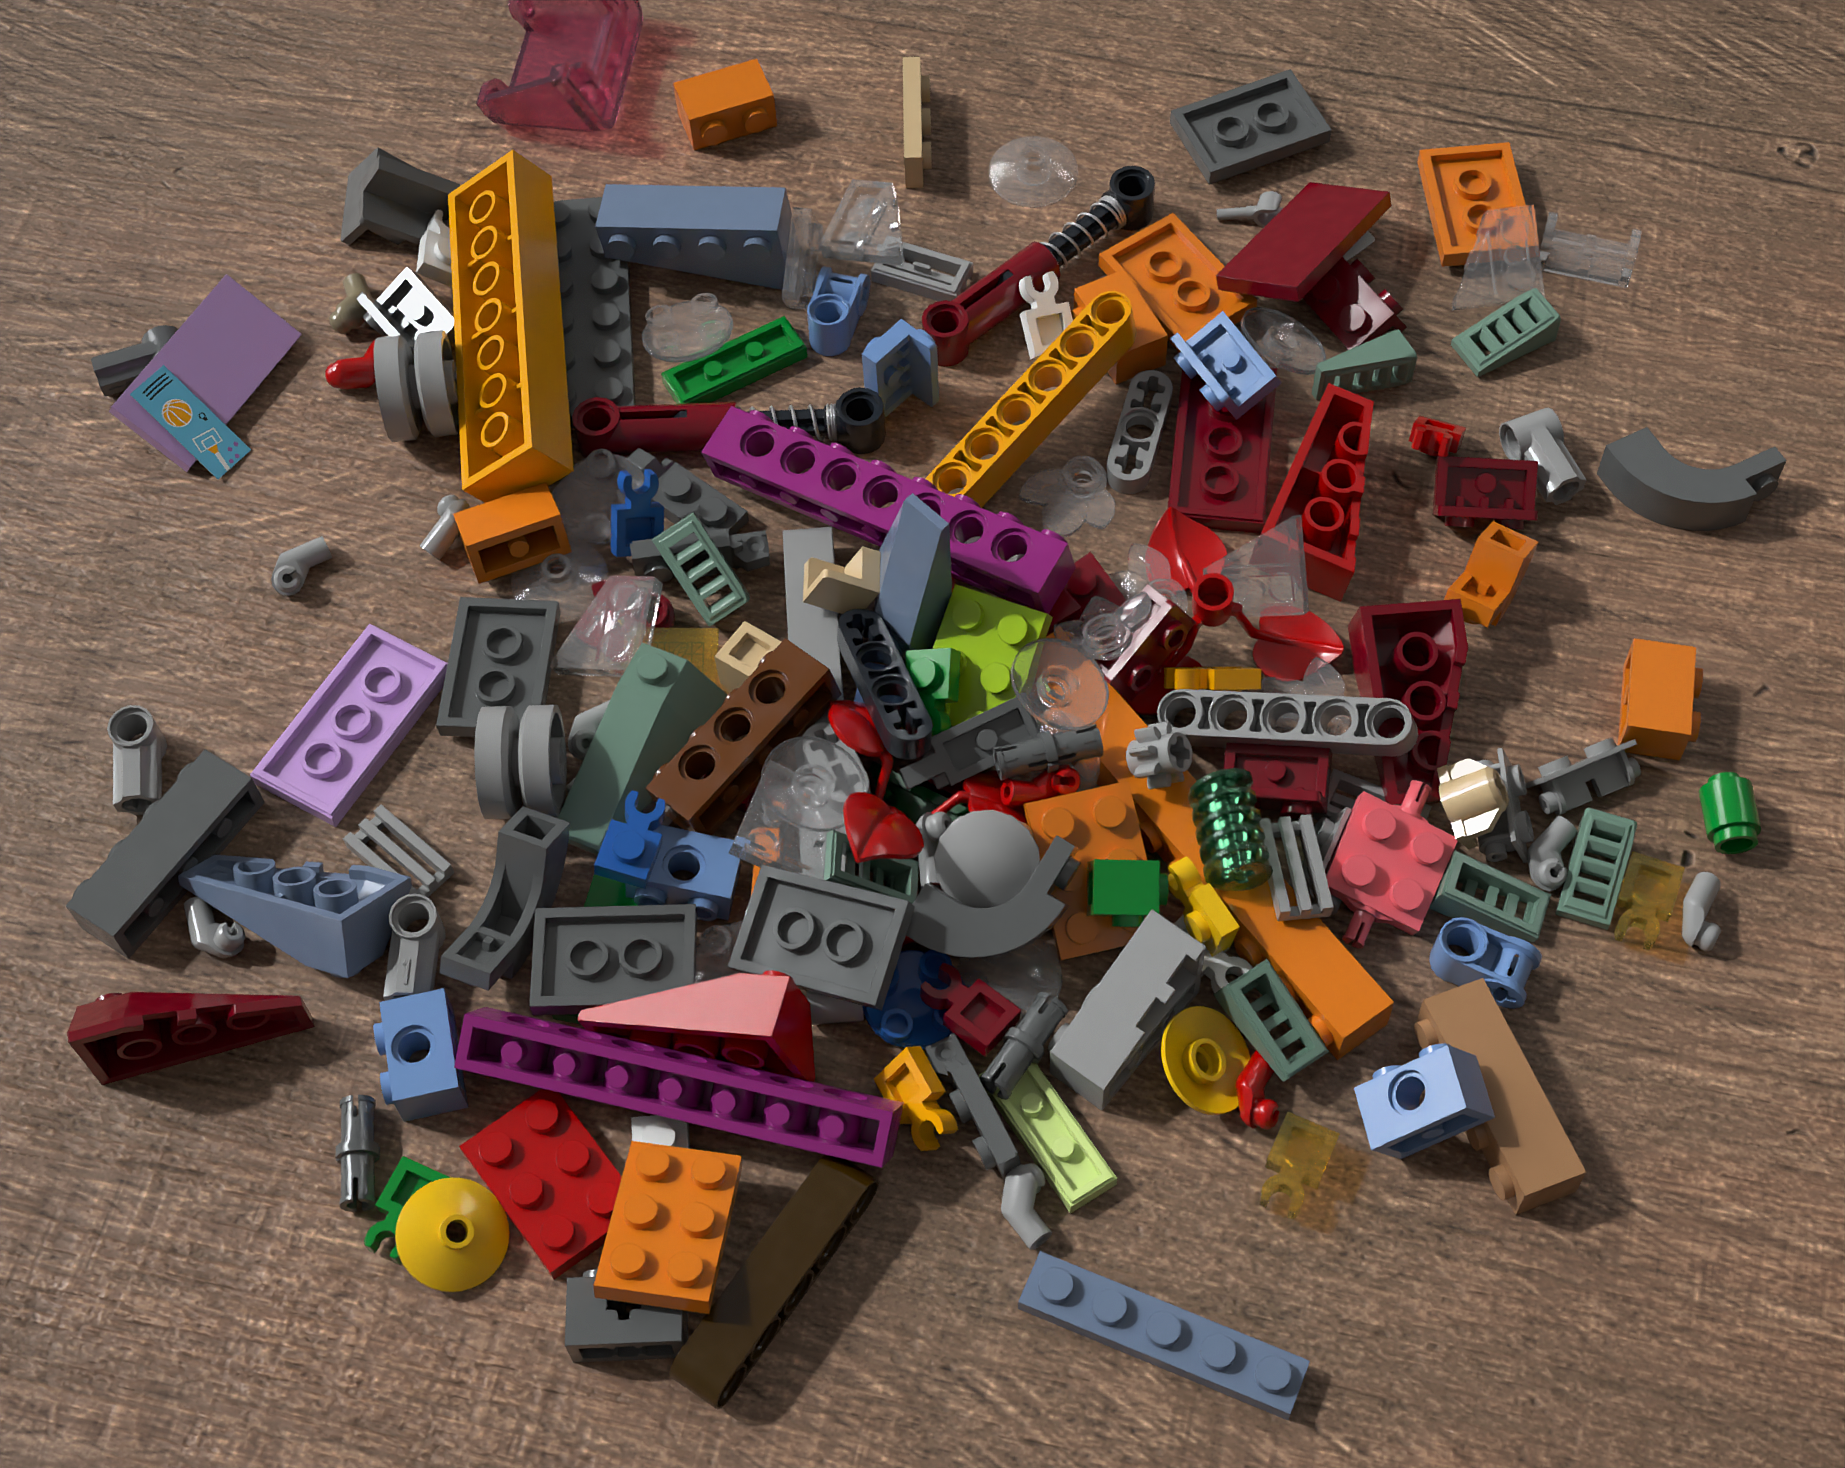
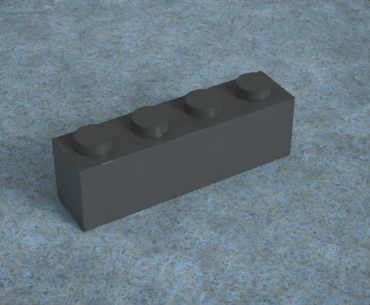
M204 749L194 762L187 764L180 771L176 782L164 796L147 808L142 820L132 832L113 846L107 860L92 877L84 880L76 888L72 899L67 903L66 907L79 926L129 959L188 892L187 889L179 885L178 875L213 855H220L265 803L253 779Z

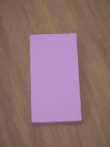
M226 274L111 406L109 413L184 471L188 472L197 459L130 394L164 365L227 425L302 334Z
M369 624L250 774V777L257 786L336 827L444 686L448 663Z

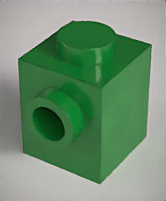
M1094 859L1087 862V916L1112 917V927H1139L1144 921V917H1147L1151 910L1159 914V906L1167 905L1169 892L1167 873H1160V861Z

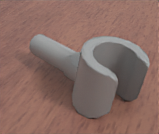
M1267 191L1260 195L1257 206L1217 209V220L1254 219L1257 225L1264 228L1283 209L1279 207L1282 196L1276 192Z

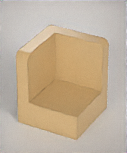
M862 546L845 567L810 557L804 564L803 602L840 614H844L852 609H866L880 593L881 552Z
M744 621L714 656L721 689L730 693L735 688H739L757 669L763 656L773 651L781 641Z

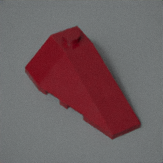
M1461 599L1360 606L1348 624L1354 674L1360 697L1390 698L1402 702L1409 709L1418 729L1416 744L1409 752L1394 757L1374 756L1385 802L1401 806L1410 787V782L1417 780L1423 782L1421 788L1427 784L1432 789L1425 804L1439 803L1441 800L1439 785L1441 783L1437 768L1447 765L1451 745L1450 734L1454 712L1458 707L1460 696L1458 690L1462 668L1466 663L1468 652ZM1396 717L1389 718L1380 725L1378 734L1384 738H1394L1402 732L1405 721Z
M129 992L125 994H105L98 997L92 1003L77 1006L67 1031V1036L71 1047L101 1085L310 1029L315 1026L313 1017L301 996Z

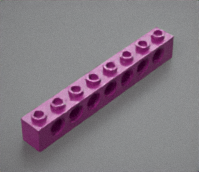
M731 406L701 452L716 478L880 547L904 500L913 493L949 523L951 577L1007 601L1040 612L1050 613L1076 569L1067 541L1054 531L1043 529L1041 532L1024 526L1012 514L1002 511L998 514L981 508L977 502L968 496L956 494L953 497L939 491L936 486L924 478L914 477L909 479L897 474L892 467L882 461L872 460L870 463L860 459L849 449L838 443H831L829 446L816 441L805 430L795 426L787 429L777 425L768 416L757 410H751L748 413ZM811 468V469L808 470L807 472L801 473V472L804 471L805 469ZM852 485L850 488L840 491L842 488ZM889 502H894L889 507L881 508L883 505ZM980 537L976 542L964 544L970 538ZM1015 555H1024L1018 561L1007 562L1011 557Z
M483 1007L464 1014L454 1068L881 1168L894 1155L904 1102L489 1007Z

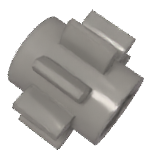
M1169 721L1150 724L1146 728L1135 729L1136 739L1131 741L1127 747L1126 761L1130 772L1135 778H1147V786L1150 790L1170 787L1171 783L1183 782L1184 776L1182 772L1188 770L1192 763V748L1188 738L1180 732L1171 733L1172 727Z

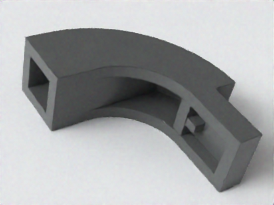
M1646 427L1606 445L1597 475L1618 500L1646 519L1682 530L1711 531L1736 526L1745 522L1753 502L1765 499L1776 490L1779 484L1778 479L1787 460L1774 446L1726 468H1696L1682 463L1669 454L1649 428Z
M523 806L499 830L495 868L487 895L471 924L442 954L440 974L487 991L490 990L501 976L512 979L533 949L535 908H552L565 864L570 822Z
M1056 835L1028 883L1020 893L1008 902L995 907L974 908L965 905L934 885L925 883L913 902L915 909L906 936L929 949L959 957L1003 955L1031 944L1049 931L1068 909L1069 905L1051 894L1056 886L1065 890L1081 864V862L1074 859L1079 848Z

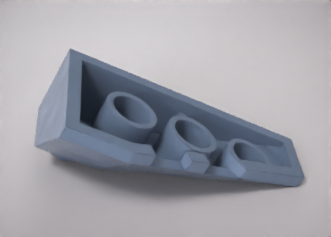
M913 493L904 500L879 549L881 552L880 593L875 598L874 612L883 619L904 664L906 662V651L933 649L952 594L949 523Z
M213 855L178 875L180 886L305 966L328 972L338 978H349L357 975L364 967L383 955L392 934V928L389 924L391 907L399 898L408 895L412 887L411 877L371 866L352 865L349 869V874L324 872L323 863L307 861L302 867L278 869L273 859Z

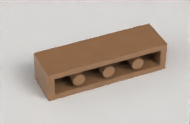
M1484 978L1424 999L1414 1024L1416 1038L1422 1050L1435 1044L1446 1043L1477 1057L1495 1118L1468 1129L1465 1133L1476 1151L1482 1149L1491 1167L1489 1169V1178L1497 1196L1502 1201L1507 1199L1514 1214L1518 1215L1575 1193L1586 1174V1170Z

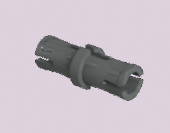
M1096 724L1051 734L1050 731L1038 733L1037 738L1012 745L993 747L994 763L1001 781L1041 770H1046L1047 773L1056 772L1061 765L1102 757L1104 754L1101 735Z
M1039 992L1017 1027H1010L1002 1038L1004 1039L1003 1047L985 1073H982L979 1077L983 1087L991 1094L995 1093L997 1087L1000 1089L997 1097L1000 1099H1009L1013 1089L1031 1063H1039L1045 1054L1044 1044L1062 1018H1065L1068 1013L1067 1007L1056 997H1053L1050 1004H1048L1047 1001L1050 998V994L1047 992Z
M353 1095L346 1096L340 1100L341 1143L335 1148V1159L341 1164V1198L339 1207L345 1211L357 1212L358 1189V1199L362 1201L363 1211L373 1209L376 1204L374 1163L380 1159V1147L378 1143L374 1142V1108L376 1100L368 1095H358V1116L357 1106H354Z

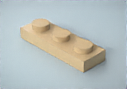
M903 57L904 167L906 188H924L923 169H932L931 142H923V136L931 135L930 108H922V102H931L930 75H921L920 57Z

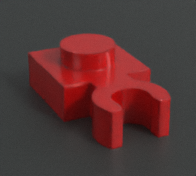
M1419 415L1413 423L1409 441L1412 442L1411 448L1428 455L1447 457L1449 452L1457 453L1461 447L1466 427Z

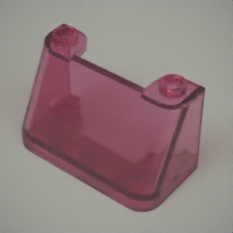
M509 0L508 6L512 17L519 22L526 33L509 87L502 80L496 78L484 82L481 86L476 105L483 114L493 123L588 133H597L614 127L643 26V12L640 2L638 0Z

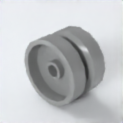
M445 330L420 332L414 343V357L410 345L402 335L377 338L374 343L376 388L384 427L390 441L416 440L422 429V416L427 429L434 437L458 435L457 373L451 345Z
M529 705L522 716L521 723L512 706L481 707L475 731L474 758L477 797L484 819H511L520 810L522 800L524 806L529 809L558 817L565 803L567 778L565 732L559 706Z

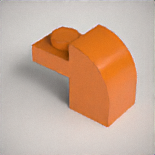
M1493 521L1477 538L1464 572L1448 588L1444 600L1461 599L1464 622L1474 625L1481 624L1487 628L1490 624L1496 626L1513 600L1539 542Z

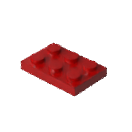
M547 1089L539 1090L459 1146L464 1157L488 1190L496 1196L506 1215L553 1280L605 1243L622 1176L559 1092Z

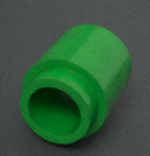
M1722 772L1711 776L1707 780L1708 783L1704 784L1698 792L1707 839L1714 843L1715 850L1722 854H1738L1755 848L1758 845L1757 836L1762 829L1752 782L1734 772Z

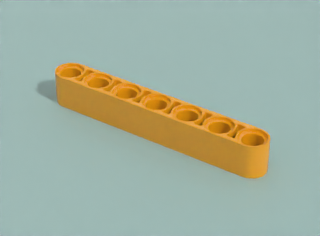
M1107 291L1096 296L925 479L936 486L939 491L946 494L953 489L964 488L956 494L970 497L982 508L1133 345L1137 332L1130 299L1118 291ZM1111 321H1118V322L1113 323V324H1107L1108 322H1111ZM1088 354L1084 357H1076L1077 355ZM1050 387H1057L1055 390L1052 391H1044L1045 389ZM1020 420L1026 421L1020 425H1012ZM995 454L992 458L986 460L980 459L985 455Z

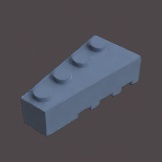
M605 185L595 228L606 258L792 291L800 254V245L786 188Z

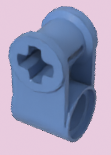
M823 266L821 268L814 293L807 308L809 342L811 348L816 353L823 356H836L848 349L859 318L863 315L867 306L870 292L869 275L861 273L858 277L833 273L831 267Z
M1459 917L1449 920L1441 928L1431 950L1429 961L1431 969L1436 976L1458 986L1484 978L1497 1005L1514 1009L1524 1005L1526 1000L1524 987L1531 970L1539 967L1542 955L1535 946L1525 940L1507 936L1472 919ZM1448 945L1461 946L1468 952L1469 956L1456 955L1449 949ZM1508 969L1512 970L1510 976L1507 975Z

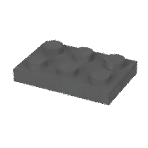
M1291 69L1171 110L1170 114L1171 126L1209 185L1330 142L1332 131Z
M460 597L436 723L440 736L475 737L477 718L481 707L512 706L521 723L522 716L529 705H546L561 615L558 601Z
M761 865L727 967L737 973L763 974L767 970L779 971L793 978L795 984L801 990L882 1011L915 906L907 900Z
M696 904L535 908L529 1004L532 1015L579 1014L584 1009L695 984L698 918Z

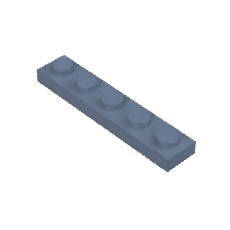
M1042 1251L1038 1254L1018 1301L1019 1310L1286 1420H1289L1310 1363L1305 1358Z

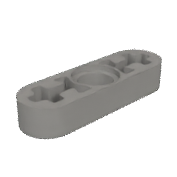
M1155 370L1142 371L1135 375L1130 382L1107 460V482L1112 489L1119 493L1135 494L1142 491L1149 483L1172 402V382L1162 372ZM1149 390L1157 392L1153 396L1151 409L1143 407L1144 396L1148 394ZM1141 424L1149 427L1153 433L1145 439H1136L1127 433V429L1133 425ZM1129 454L1136 456L1135 468L1131 471V474L1122 473L1126 468Z

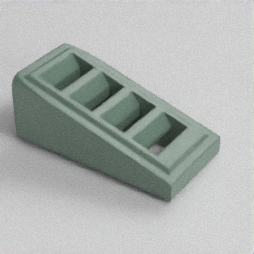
M1533 288L1514 298L1453 338L1451 346L1478 378L1555 341L1561 318L1539 290ZM1516 325L1522 333L1518 334L1512 326ZM1498 333V335L1503 339V341L1505 342L1504 345H1502L1498 341V339L1494 336L1495 334ZM1481 341L1490 351V354L1485 356L1476 343Z
M1394 330L1316 365L1311 394L1316 400H1321L1328 383L1355 394L1409 383L1413 379L1417 354L1400 330Z
M694 512L652 539L654 545L708 626L715 624L750 600L748 591ZM694 532L699 540L675 555L670 547ZM705 549L709 557L686 572L682 564ZM717 567L721 574L700 588H697L694 581ZM728 584L732 591L712 605H709L706 598Z
M1592 808L1585 809L1578 827V834L1575 838L1567 868V878L1563 883L1555 915L1608 930L1637 828L1636 821ZM1586 851L1614 859V863L1584 856V853ZM1579 872L1609 880L1608 885L1578 876ZM1578 891L1604 899L1603 906L1572 897L1573 892Z
M831 830L827 833L824 880L907 900L913 904L918 894V861L912 859H874L857 863L859 864L858 877L855 876L856 862L847 835L836 830ZM842 854L846 856L845 872L841 870ZM870 872L873 873V882L869 881ZM883 880L887 882L886 887L883 886Z
M1455 850L1452 853L1429 909L1451 918H1469L1500 933L1534 943L1539 938L1551 894ZM1457 882L1463 883L1461 891L1455 889ZM1477 888L1484 890L1481 900L1474 898ZM1498 895L1506 897L1502 910L1495 907ZM1519 901L1527 903L1523 920L1515 917Z
M1268 959L1213 994L1226 1014L1283 1082L1329 1052ZM1256 988L1262 996L1249 1003L1244 994ZM1270 1004L1276 1013L1262 1022L1256 1013ZM1285 1022L1291 1030L1274 1041L1268 1031ZM1299 1039L1305 1048L1286 1059L1281 1050Z

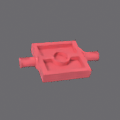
M1412 780L1410 782V787L1401 806L1391 805L1363 791L1355 801L1327 864L1325 874L1330 894L1341 899L1354 912L1346 933L1342 937V940L1347 944L1353 941L1351 945L1353 947H1364L1373 922L1390 924L1410 935L1419 932L1458 842L1455 836L1429 824L1420 815L1432 791L1431 787L1427 784L1421 788L1423 784L1421 781Z

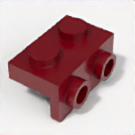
M1342 257L1303 299L1348 350L1382 336L1392 326L1396 330L1399 329L1402 333L1407 326L1397 315L1403 308L1386 289L1377 294L1369 286L1376 278L1357 258L1349 264Z
M1436 456L1432 515L1445 516V526L1474 527L1476 517L1495 518L1494 522L1507 528L1524 530L1525 520L1538 521V511L1535 510L1538 461Z
M1147 584L1087 659L1104 676V680L1128 700L1132 701L1141 690L1151 683L1155 672L1172 651L1178 649L1184 643L1188 632L1196 622L1178 605Z
M1226 742L1222 785H1216L1215 796L1224 808H1228L1229 813L1237 816H1259L1260 810L1280 811V816H1290L1294 820H1299L1301 815H1311L1312 817V813L1327 814L1333 753L1330 748Z

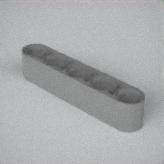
M1179 689L1166 694L1159 702L1157 709L1158 721L1160 723L1169 721L1172 727L1171 733L1180 732L1188 738L1191 746L1226 748V742L1321 747L1330 748L1333 754L1394 757L1409 752L1416 744L1418 738L1417 725L1407 706L1398 700L1390 698ZM1184 708L1196 709L1195 719L1190 725L1183 728L1174 727V719L1179 711ZM1237 710L1247 712V719L1242 727L1231 731L1224 729L1225 719L1230 713ZM1291 712L1299 715L1298 724L1293 730L1286 733L1275 731V724L1280 716ZM1338 715L1351 717L1350 728L1345 733L1334 736L1326 732L1327 725L1332 718ZM1396 717L1405 721L1402 732L1394 738H1384L1378 734L1380 725L1389 718Z

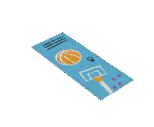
M164 365L130 394L217 479H220L251 450Z

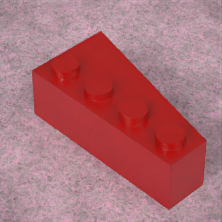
M1328 383L1260 534L1249 562L1250 564L1341 602L1355 572V548L1359 536V513L1361 497L1364 493L1365 460L1368 455L1374 401Z

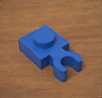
M651 469L644 470V483L637 489H632V475L622 470L618 474L617 485L620 492L625 495V504L611 505V553L616 557L631 556L630 544H632V541L653 539L664 532V506L659 502H651L659 488L658 477Z
M632 790L625 800V819L627 823L611 819L594 864V874L646 889L662 845V834L653 830L657 829L664 821L665 800L659 798L652 812L641 813L636 809L638 805V792Z

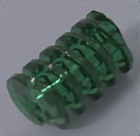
M1230 768L1210 773L1197 780L1188 793L1189 804L1193 809L1191 813L1194 826L1197 827L1195 835L1198 845L1201 846L1199 854L1204 864L1203 874L1205 881L1210 883L1213 888L1223 891L1251 890L1265 883L1273 873L1272 866L1264 864L1270 855L1268 847L1262 845L1266 837L1264 829L1258 826L1262 818L1259 809L1254 807L1258 800L1256 792L1250 789L1253 784L1252 774L1245 769Z

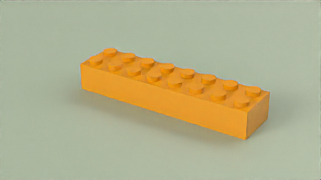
M511 150L448 194L462 490L485 503L545 482L547 486H550L574 471L552 176L514 150Z

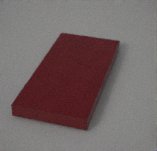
M1309 182L1216 275L1218 290L1299 302L1392 206L1390 192Z
M1270 368L1277 376L1278 368ZM1182 369L1168 508H1176L1188 518L1209 529L1261 533L1265 525L1276 388L1236 420L1226 407L1217 412L1200 392V389L1206 385V382L1199 374L1190 379Z

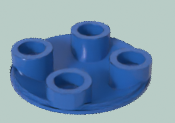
M906 950L900 952L882 1011L862 1006L868 1024L883 1040L903 1049L921 1046L925 1050V1047L954 1034L943 1025L944 1014L948 1010L933 1009L927 1006L920 997L921 985L925 981L938 990L949 987L938 978L939 966L942 963L953 966L947 954L935 950ZM961 976L962 984L966 986L965 981Z

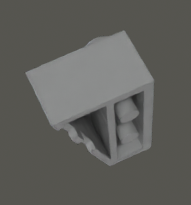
M1151 910L1100 983L1089 992L1080 1011L1070 1024H1063L1052 1037L1048 1045V1050H1050V1074L1102 1111L1160 1041L1171 1018L1178 1012L1186 1009L1199 993L1206 946L1154 910Z

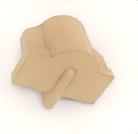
M1467 758L1449 766L1439 767L1437 772L1441 783L1439 785L1440 799L1446 815L1452 824L1455 839L1469 850L1478 846L1476 837L1492 832L1502 812L1506 810L1509 798L1505 784L1495 769Z

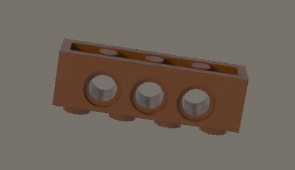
M785 638L773 651L763 656L757 669L739 688H735L726 696L723 705L704 725L699 726L693 731L687 744L673 759L663 764L656 771L653 780L645 787L654 802L656 803L659 798L664 799L665 815L684 830L713 835L796 745L806 730L813 726L830 708L828 707L830 701H836L842 695L830 669ZM782 697L777 702L770 704L776 698ZM747 734L743 739L735 741L740 736ZM713 771L708 777L700 779L704 774Z

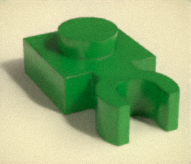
M953 648L906 651L905 666L931 720H933L932 731L934 736L952 728L951 719L945 712V703H956L959 699L961 652Z
M402 1156L375 1204L377 1209L387 1216L385 1220L377 1222L368 1230L364 1239L366 1248L370 1252L376 1253L384 1239L395 1237L399 1214L405 1203L417 1190L430 1182L451 1177ZM395 1245L390 1253V1258L394 1263L401 1265L402 1262Z

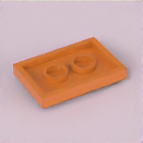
M1509 142L1419 150L1417 163L1442 267L1534 258L1536 243Z
M1174 213L1169 214L1099 254L1098 266L1107 276L1125 269L1167 333L1168 341L1178 352L1180 350L1170 339L1177 332L1187 341L1222 311L1234 325L1256 312L1257 299L1253 295L1218 290L1216 275L1225 266Z
M1129 781L1025 803L1023 806L1027 824L1031 828L1034 840L1039 847L1040 861L1056 835L1079 848L1074 859L1081 862L1071 882L1065 890L1056 886L1051 894L1069 905L1063 916L1051 928L1059 961L1126 946L1139 927H1112V917L1087 916V862L1094 859L1147 860Z
M631 1141L593 1285L595 1298L709 1314L741 1177L742 1156Z

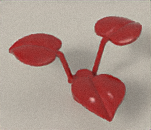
M1169 507L1157 522L1150 536L1145 559L1146 573L1154 588L1164 595L1177 596L1190 589L1192 593V613L1194 615L1192 619L1196 623L1188 632L1182 646L1172 651L1155 672L1151 683L1141 690L1132 701L1128 700L1120 692L1119 694L1137 714L1157 715L1161 699L1169 692L1175 690V688H1164V668L1202 667L1198 661L1186 656L1193 646L1202 625L1208 627L1220 626L1227 622L1231 616L1237 619L1249 637L1257 639L1252 651L1256 667L1261 669V672L1267 678L1279 683H1299L1311 678L1343 654L1344 645L1336 632L1324 620L1303 607L1288 603L1275 604L1265 608L1260 615L1259 630L1254 628L1243 613V606L1240 603L1233 602L1234 587L1231 581L1223 575L1227 565V552L1222 540L1208 527L1188 518L1176 508Z
M849 700L830 701L828 705L830 707L828 718L837 737L856 752L870 757L879 756L882 762L875 794L855 792L850 794L844 803V824L855 862L861 863L874 859H911L918 856L924 848V840L920 830L902 811L888 806L883 801L894 759L892 754L884 747L865 703ZM982 773L965 779L962 782L965 791H958L931 812L932 814L936 812L947 813L958 804H968L969 812L995 810L1012 815L1018 821L1027 824L1024 807L1008 806L1002 803L1000 791L1004 781Z

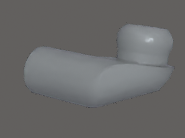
M455 495L443 497L437 506V513L441 518L420 544V547L440 560L460 534L453 514L471 508L465 499L459 500Z
M323 536L280 554L271 578L272 586L278 593L287 596L296 594L302 588L310 567L332 558Z
M610 700L575 717L568 738V747L571 754L577 759L584 760Z
M927 812L916 823L924 840V848L918 855L921 889L925 883L942 889L936 878L934 856L940 837L952 823L951 818L944 812H936L934 814Z
M1558 816L1527 850L1531 879L1538 887L1547 891L1556 890L1565 882L1567 869L1563 865L1561 851L1578 834L1574 825L1562 816Z
M1700 872L1695 876L1683 899L1682 938L1688 946L1696 945L1703 951H1711L1721 933L1719 925L1705 920L1721 887L1717 876L1709 872Z
M198 896L190 898L184 903L191 942L196 949L223 959L233 957L242 951L245 932L239 924L234 922L232 927H228L225 922L222 924L215 923L212 906Z
M1032 1163L1020 1164L1006 1175L1001 1203L1003 1216L1030 1250L1040 1247L1052 1235V1231L1033 1209L1036 1194L1045 1185V1176L1041 1168Z

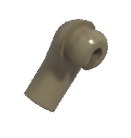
M353 273L345 277L343 286L347 297L337 305L336 311L332 312L329 317L330 325L340 334H348L352 328L357 329L366 322L363 316L367 311L356 298L362 291L369 296L371 294L365 277L359 273Z

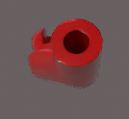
M375 340L371 343L363 357L340 359L330 364L325 371L328 384L333 388L345 390L367 388L373 385L376 381L374 370Z
M1061 765L1058 771L1047 773L1045 770L1030 781L1006 779L1001 786V801L1004 805L1024 807L1025 803L1075 793L1080 787L1081 778L1074 768H1071L1069 765Z
M1257 1050L1238 1076L1236 1090L1240 1118L1252 1129L1259 1126L1262 1129L1268 1130L1277 1124L1280 1112L1277 1110L1279 1107L1277 1102L1272 1099H1265L1264 1088L1272 1077L1274 1070Z

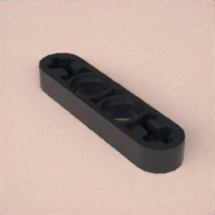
M852 609L846 611L840 616L838 621V647L884 747L890 754L901 759H917L924 756L931 747L932 720L883 619L872 610ZM863 637L868 638V642L863 643ZM880 662L888 665V667L875 670L865 667L864 664ZM885 695L900 696L904 701L900 703H887L879 698ZM906 722V730L900 729V723Z

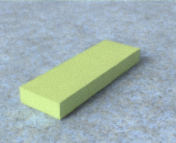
M1031 1063L1007 1100L997 1097L1000 1091L998 1087L994 1094L985 1089L987 1095L1030 1157L1041 1168L1046 1180L1070 1214L1117 1185L1116 1175L1037 1064Z

